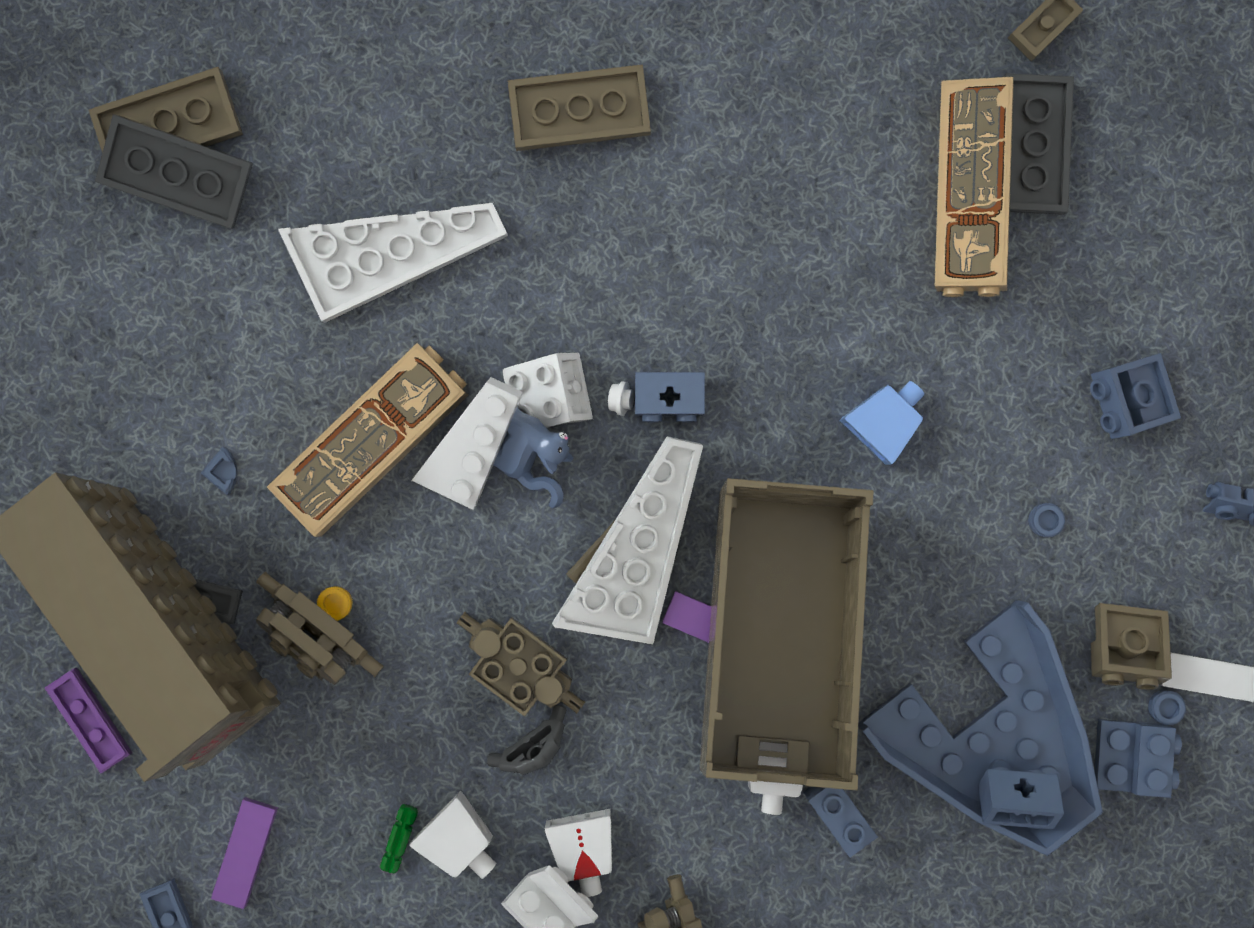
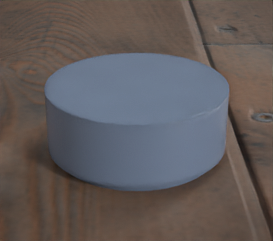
M1042 503L1031 510L1028 519L1029 526L1038 536L1054 537L1063 530L1065 516L1057 505Z
M1160 690L1150 698L1148 710L1155 721L1164 725H1174L1183 719L1186 705L1178 693L1170 690Z

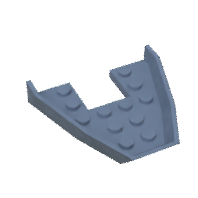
M1016 600L963 641L1004 693V697L954 736H951L917 690L909 683L858 723V728L884 760L976 822L1049 856L1099 817L1103 811L1088 737L1051 632L1028 602ZM995 767H1005L1010 771L1026 772L1029 770H1041L1047 774H1058L1064 809L1063 817L1054 829L983 824L978 784L986 770Z

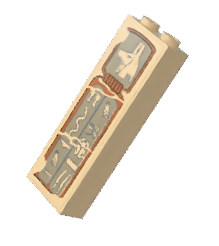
M1013 77L941 81L935 288L937 291H943V296L962 297L964 296V291H978V296L995 297L1000 295V291H1007Z
M416 343L267 486L273 495L314 537H320L326 533L468 396L463 390L467 383L454 370L448 374L439 365L444 359L430 345L424 349Z

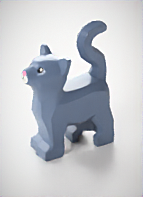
M517 406L507 430L508 434L506 433L493 466L500 469L508 477L517 479L523 486L532 491L549 490L551 494L549 507L557 508L563 502L564 492L562 486L557 480L546 476L534 478L531 468L537 455L552 475L556 472L558 464L561 462H571L574 458L569 453L568 435L564 432L556 433L549 431L539 419L523 413Z

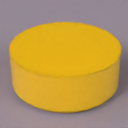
M338 586L323 590L317 599V606L336 621L345 618L350 613L353 605L350 593Z

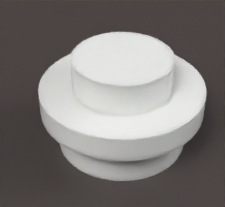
M621 381L620 384L611 385L608 396V408L610 411H616L617 415L624 416L627 409L631 410L633 408L635 394L634 390L630 389L628 382Z

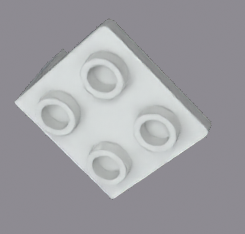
M555 353L503 369L505 384L523 392L518 408L523 413L539 419L546 428L593 419L579 353Z
M550 865L529 872L501 903L524 928H575L576 926L594 923L598 918V915L592 910L594 905L590 899L580 892L576 893L569 886V879L566 874L559 868H552Z

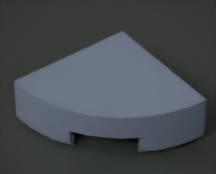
M222 447L201 472L203 476L226 495H230L237 480L236 463L234 465L235 460L227 448Z

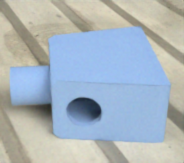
M909 381L898 393L891 386L887 385L855 407L839 421L885 465H890L896 461L923 420V417L913 406L925 394L912 381Z

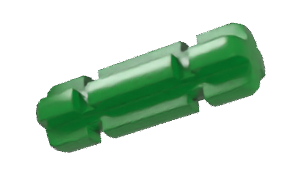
M402 804L396 816L398 822L396 821L393 825L385 849L387 853L383 855L380 864L381 870L393 874L398 871L402 861L400 856H403L413 829L411 825L414 824L418 814L417 808L407 804Z

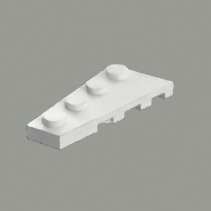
M490 377L412 481L473 510L482 494L523 392Z

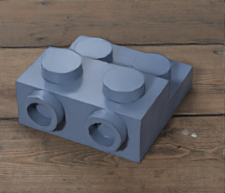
M1161 353L1091 374L1093 381L1090 385V391L1092 396L1100 402L1103 412L1100 423L1103 430L1110 434L1111 439L1133 435L1181 418Z
M1098 719L1094 769L1098 789L1132 792L1140 796L1171 798L1172 789H1177L1179 786V773L1176 768H1173L1174 755H1179L1182 748L1181 737L1179 734H1176V728L1157 723Z

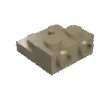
M1099 603L1095 606L1096 640L1091 643L1092 677H1100L1103 684L1111 686L1123 685L1124 681L1136 682V687L1143 690L1158 689L1159 685L1172 679L1168 611Z

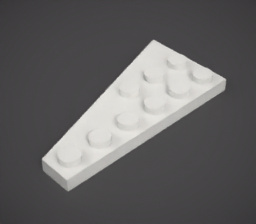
M493 203L453 207L450 210L429 212V210L416 212V214L401 216L396 214L346 220L343 223L327 225L314 224L309 225V227L294 229L290 227L278 229L314 307L324 323L508 236Z
M668 436L665 438L552 622L555 628L647 644L654 643L703 449L702 444Z

